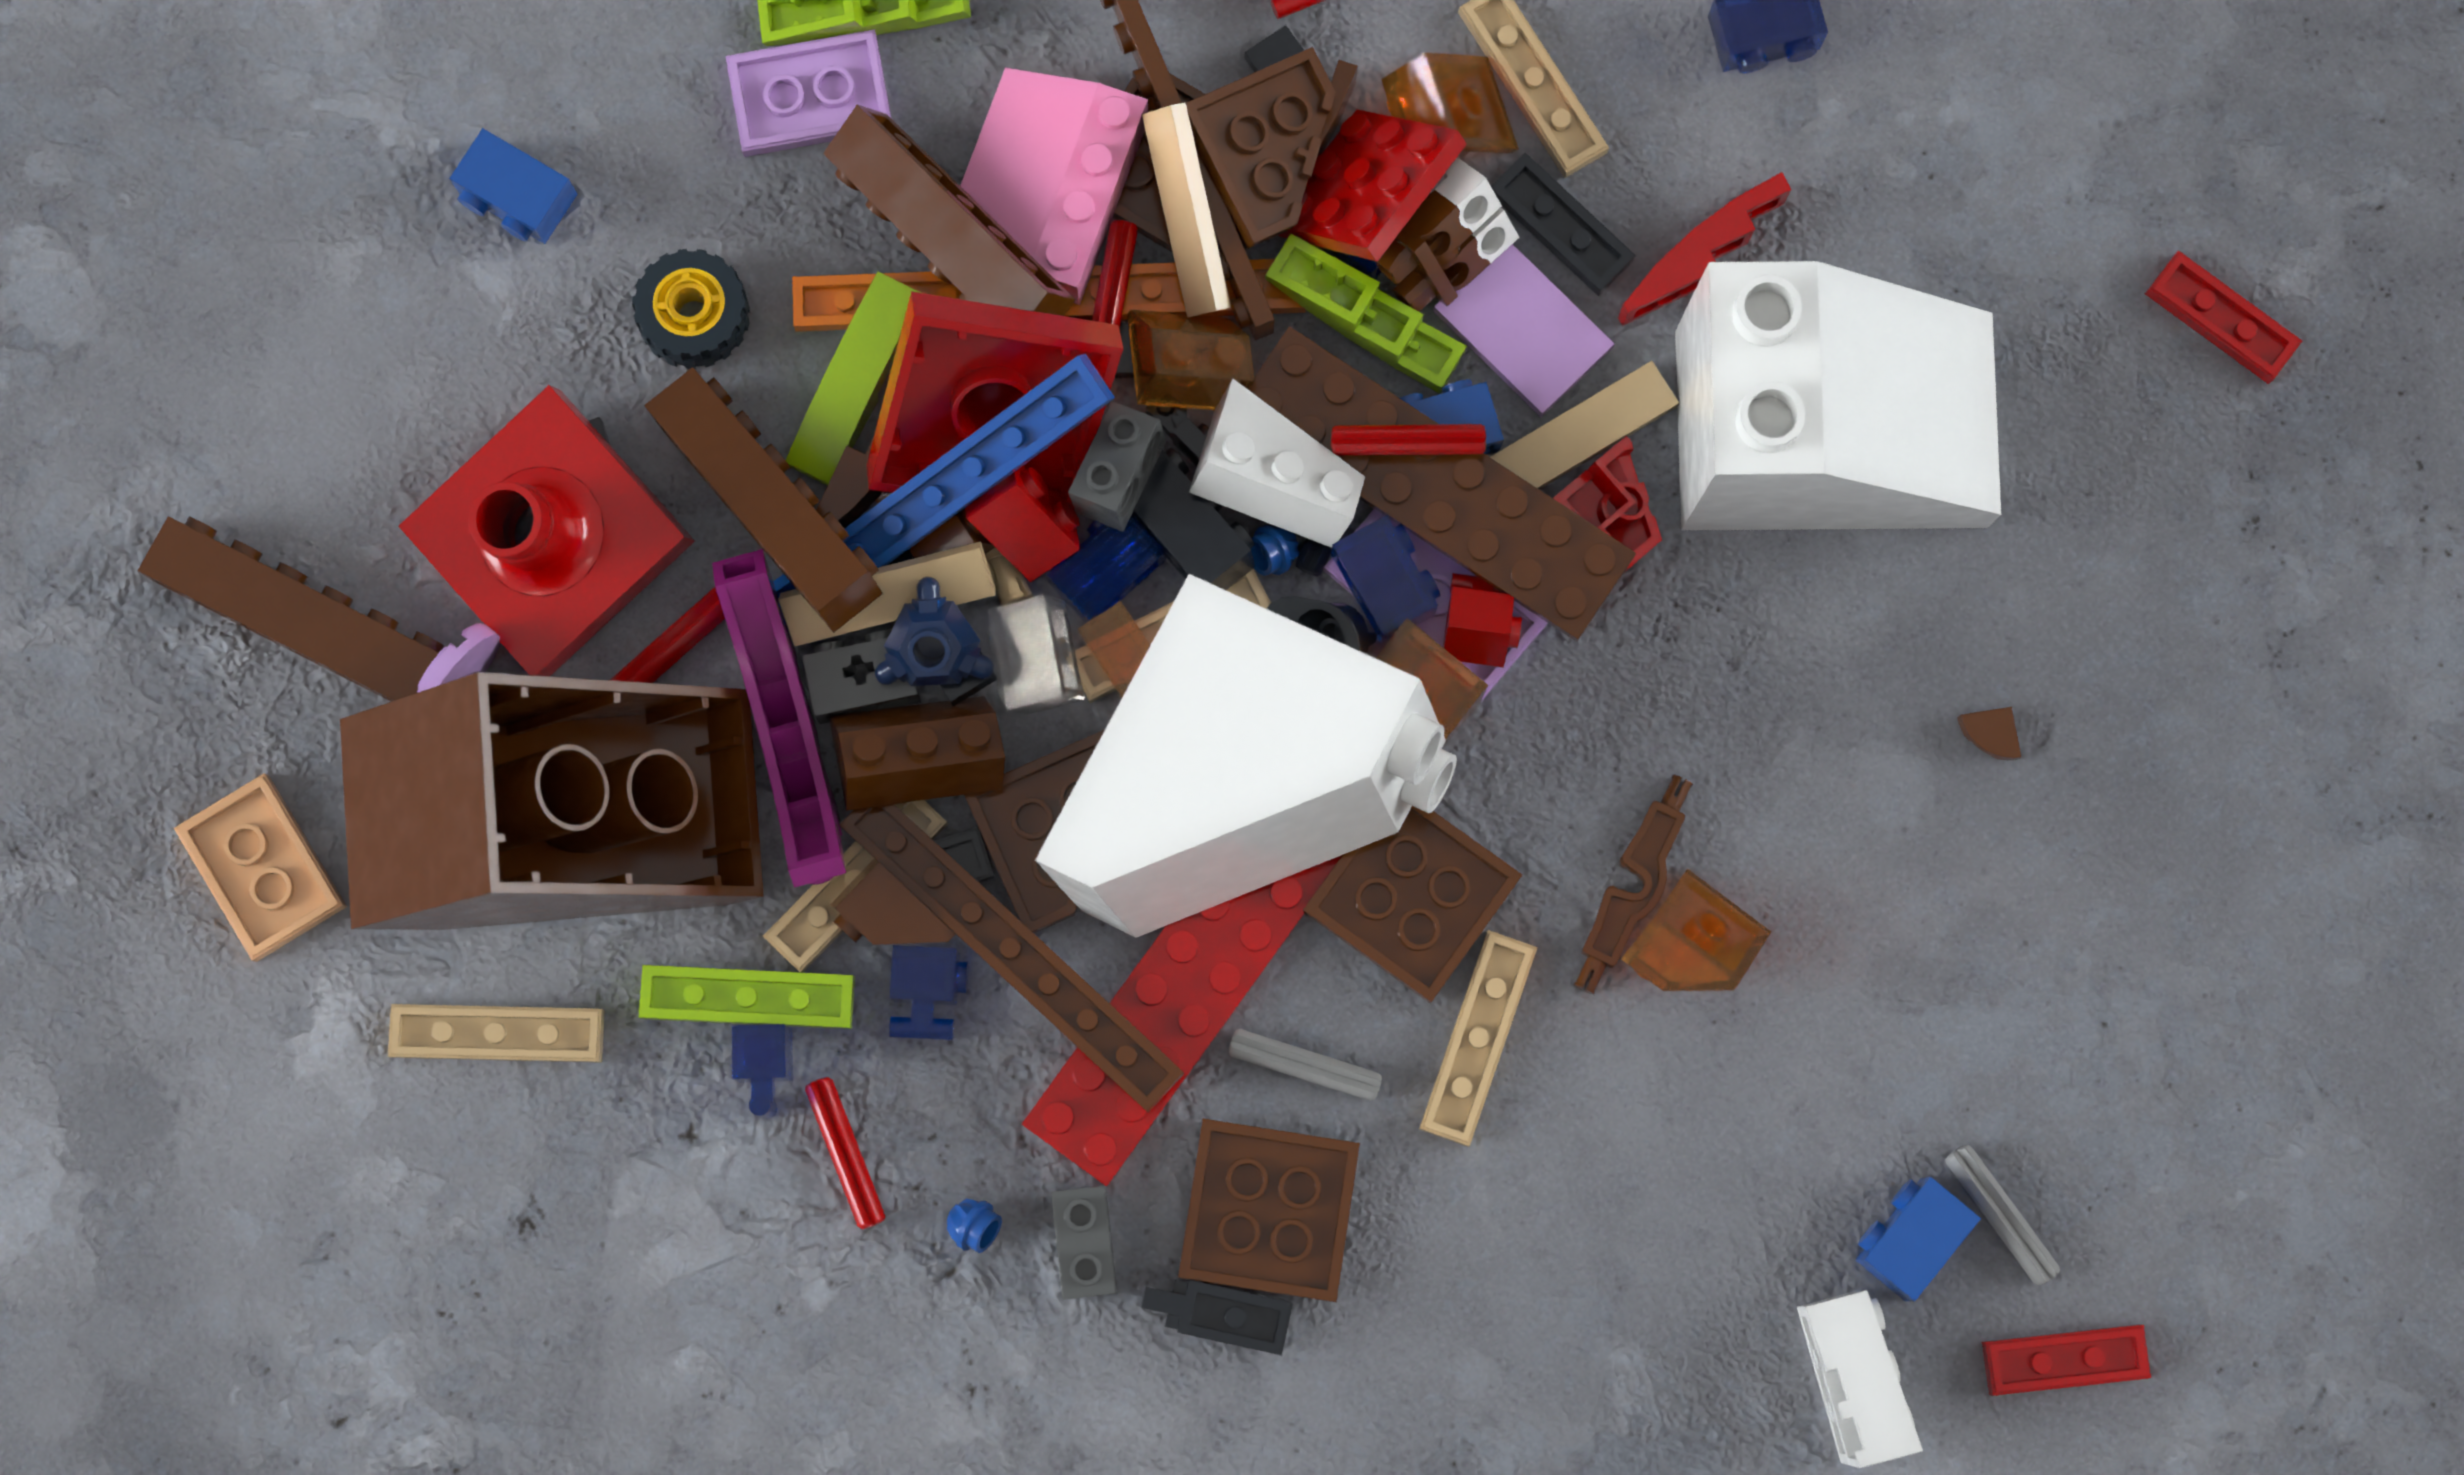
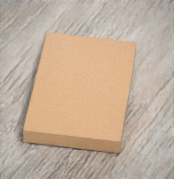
M265 773L174 827L175 832L250 959L254 962H258L347 907L270 776Z

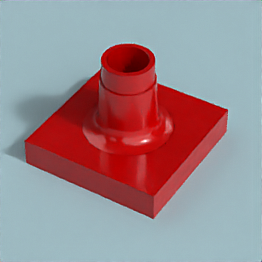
M911 291L866 465L869 490L893 493L1078 355L1086 354L1111 391L1123 351L1119 325ZM1106 405L1023 465L1026 469L1029 467L1036 469L1044 479L1048 492L1057 501L1061 499L1067 501L1073 509L1074 506L1068 491L1100 427Z
M548 385L398 526L478 618L500 636V643L529 675L550 677L695 542L690 534L561 390L551 385ZM531 506L533 512L531 532L521 544L516 546L515 528L518 519L524 510Z

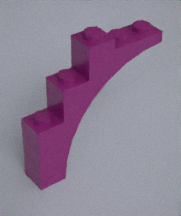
M760 549L713 562L715 588L729 629L758 731L778 813L788 871L793 886L795 888L806 884L817 885L828 882L833 877L846 873L840 838L842 836V829L839 826L840 817L821 757L817 729L801 682L797 654L778 600L779 598L764 551Z

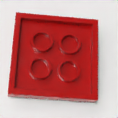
M1356 109L1352 116L1343 122L1339 133L1326 150L1317 157L1312 176L1307 181L1301 204H1303L1298 224L1278 236L1288 239L1289 235L1293 234L1313 246L1378 262L1467 143L1456 129Z

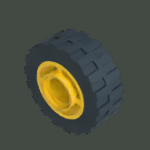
M680 249L674 254L668 255L666 253L659 257V261L653 265L650 264L644 270V276L641 279L639 278L635 285L637 291L636 295L632 297V306L635 311L633 316L644 342L650 346L652 353L658 358L666 359L668 364L676 367L677 365H682L686 369H691L692 367L696 369V366L704 365L705 367L715 365L714 362L722 358L725 360L732 355L731 351L736 346H740L744 340L743 334L745 330L748 331L750 307L742 281H740L734 268L725 264L723 258L716 254L715 256L707 254L706 250L688 251L687 249ZM697 301L704 304L702 310L697 315L686 317L679 314L681 308L688 302Z

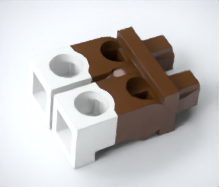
M1458 157L1443 175L1445 180L1426 197L1379 261H1374L1379 270L1397 285L1392 290L1397 299L1419 312L1433 298L1438 299L1446 306L1451 304L1458 297L1455 291L1468 285L1520 238L1506 212L1501 208L1502 205L1486 177Z

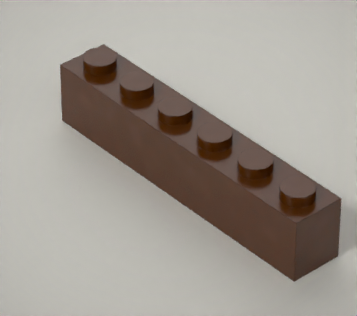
M858 104L823 153L838 168L835 172L836 177L848 187L861 191L868 198L865 203L867 208L879 218L888 222L891 221L899 229L896 234L897 238L910 249L919 253L922 252L930 260L927 265L928 269L944 282L954 284L962 292L959 299L1065 316L1076 299L887 114Z
M692 367L644 405L661 430L833 633L883 594L872 577L879 569L860 546L851 551L843 541L849 535L830 511L821 517L814 509V506L820 501L802 478L799 477L792 483L784 474L790 469V466L771 443L764 449L755 439L762 434L746 413L741 410L734 416L727 406L733 400L714 377L706 383Z
M169 516L167 517L137 570L153 582L390 702L417 693L419 681L426 669L445 647L440 642L416 631L413 639L395 631L399 622L371 608L367 616L349 608L353 599L325 585L321 593L304 585L308 576L280 562L276 570L260 563L259 560L263 554L234 539L230 547L213 539L217 531L190 516L185 524Z

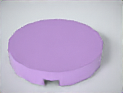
M476 623L464 629L461 635L467 640L461 643L459 647H455L451 643L439 652L420 679L417 693L476 672L485 673L498 652L501 644L499 641L500 636L486 624Z

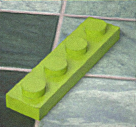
M642 965L638 1018L852 1029L855 976Z

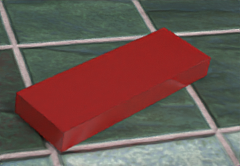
M2179 250L2173 255L2145 292V295L2267 384H2270L2302 343L2300 338Z
M2141 1324L1982 1342L1990 1396L2151 1378L2144 1325Z

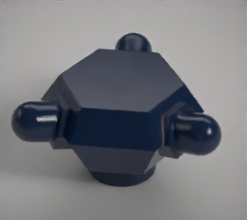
M923 577L920 579L916 586L917 599H911L912 603L904 604L884 645L888 653L884 654L886 660L881 662L875 669V677L878 682L890 685L897 680H901L903 683L908 681L911 686L959 684L963 677L967 679L969 675L979 679L990 677L994 671V663L989 657L980 654L981 648L978 645L981 640L955 602L946 601V597H940V585L935 578Z

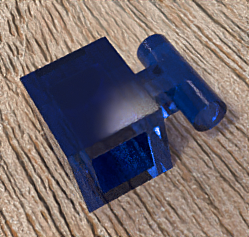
M893 945L890 999L894 1003H912L911 1017H890L889 1037L937 1040L954 1039V1019L934 1018L935 1004L957 1005L958 993H967L969 966L968 962L960 961V953L957 948Z
M786 1024L732 1026V1079L740 1083H751L749 1110L754 1115L764 1119H770L777 1113L775 1082L793 1081L792 1028Z

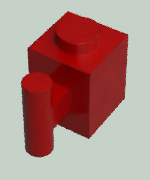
M1452 573L1451 595L1445 623L1442 659L1504 668L1508 647L1518 648L1522 617L1513 616L1514 597L1500 592L1477 576Z

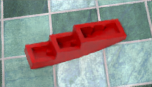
M1783 172L1730 201L1691 230L1656 263L1624 302L1618 316L1621 325L1624 326L1695 292L1709 262H1716L1715 259L1747 245L1755 231L1751 220L1784 205L1792 190Z

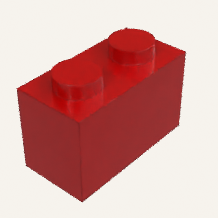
M1022 466L965 508L966 519L1030 582L1080 550L1076 528L1080 525L1076 512L1064 499L1057 501L1048 492L1044 479L1033 467L1026 469Z

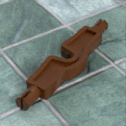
M1672 775V779L1661 802L1653 801L1639 830L1620 858V866L1628 869L1631 874L1641 879L1643 883L1642 891L1631 893L1624 889H1618L1615 886H1609L1603 894L1593 927L1582 948V954L1587 956V959L1576 982L1573 984L1580 990H1582L1590 972H1592L1593 974L1585 992L1594 995L1606 966L1613 968L1617 964L1635 924L1644 919L1654 909L1664 892L1667 881L1665 860L1685 820V815L1679 811L1690 788L1693 786L1692 782L1685 779L1675 797L1674 794L1682 779L1681 776Z

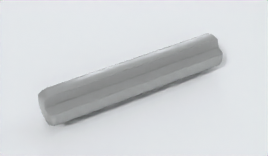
M1237 1029L1234 1032L1229 1046V1055L1231 1057L1369 1101L1377 1097L1382 1082V1076L1378 1072L1242 1029Z
M1967 1144L1950 1153L1945 1159L1946 1164L2032 1282L2036 1285H2042L2054 1278L2060 1271L2059 1265L1974 1149Z

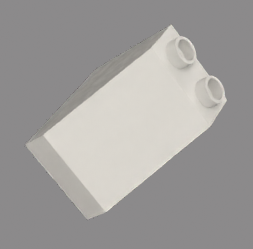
M1818 261L1708 263L1675 331L1677 400L1679 401L1677 411L1681 530L1988 528L2001 515L1993 313Z
M1189 574L1035 861L1082 912L1137 938L1398 833L1412 806L1427 813H1431L1438 806L1453 777L1457 757L1442 749L1446 741L1444 726L1439 724L1421 679Z

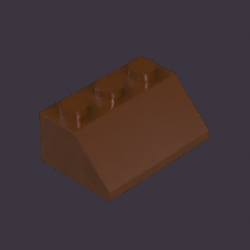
M985 696L966 698L955 706H952L950 701H941L830 716V726L846 811L1003 789L1005 753L996 712Z

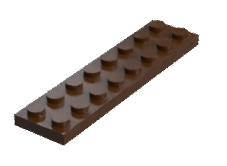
M1290 326L1247 387L1250 392L1331 452V431L1336 425L1438 424ZM1484 453L1451 455H1337L1365 476L1359 499L1500 592L1513 596L1515 602L1576 642H1578L1636 555L1634 551Z

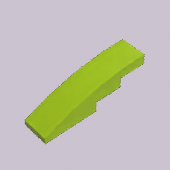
M757 0L762 44L765 46L790 45L874 29L876 35L971 17L969 0Z
M1293 234L1289 235L1265 275V279L1343 336L1441 394L1442 388L1446 386L1465 354L1466 345L1422 321L1424 314L1380 291L1379 281Z
M879 271L876 273L822 378L785 461L791 468L828 486L846 446L853 448L879 401L878 392L892 368L911 291L921 292Z

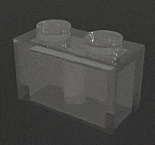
M1042 594L988 609L990 625L987 629V637L992 651L996 654L1000 673L997 677V691L1000 699L1006 705L1007 711L1030 715L1084 700L1067 606L1064 599Z

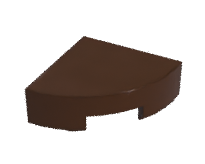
M2012 707L1961 714L1957 717L1964 736L1980 750L1991 755V757L2009 761L2018 760L2022 757Z

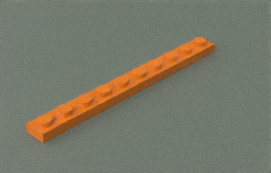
M1275 259L1249 260L1272 314L1305 313L1306 309L1265 279V275ZM1175 262L1131 265L1121 320L1187 317ZM1102 265L1094 266L1080 305L1073 303L1065 314L1066 317L1092 321ZM932 272L883 273L921 293L959 299L962 293L954 284L944 282ZM876 274L792 277L793 327L795 331L847 330ZM1229 280L1226 281L1229 299L1232 300L1236 296ZM1227 308L1192 317L1232 316L1234 314L1232 308Z

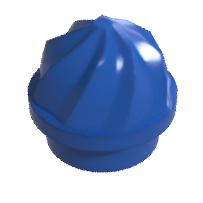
M1264 525L1256 529L1254 536L1251 537L1255 544L1251 548L1256 566L1254 569L1263 576L1271 573L1281 575L1287 572L1294 559L1299 555L1297 547L1299 542L1296 540L1295 534L1280 527Z
M965 1199L950 1210L947 1218V1231L962 1250L973 1249L978 1253H982L990 1247L1001 1228L1002 1217L993 1212V1205L985 1200L979 1202Z

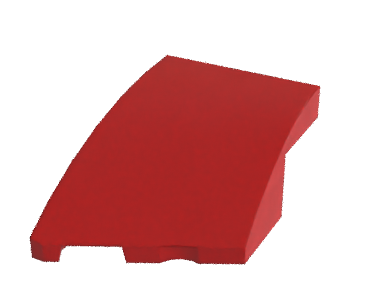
M1627 436L1553 497L1554 500L1636 553L1626 571L1662 541L1656 518L1649 510V496L1645 483H1639L1631 458L1634 448Z

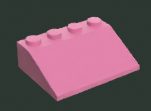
M1005 68L960 186L1076 299L1075 304L1080 305L1145 132L1142 114L1148 113V99L1097 82Z

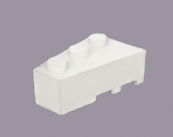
M1232 378L1215 408L1189 493L1334 548L1354 518L1365 476Z
M1857 1290L1798 1306V1314L1841 1463L1863 1468L1922 1452L1923 1449L1915 1429L1914 1420L1899 1383L1900 1372L1893 1352L1891 1350L1888 1351L1881 1331L1885 1329V1320L1878 1300L1876 1298L1870 1299L1867 1290Z

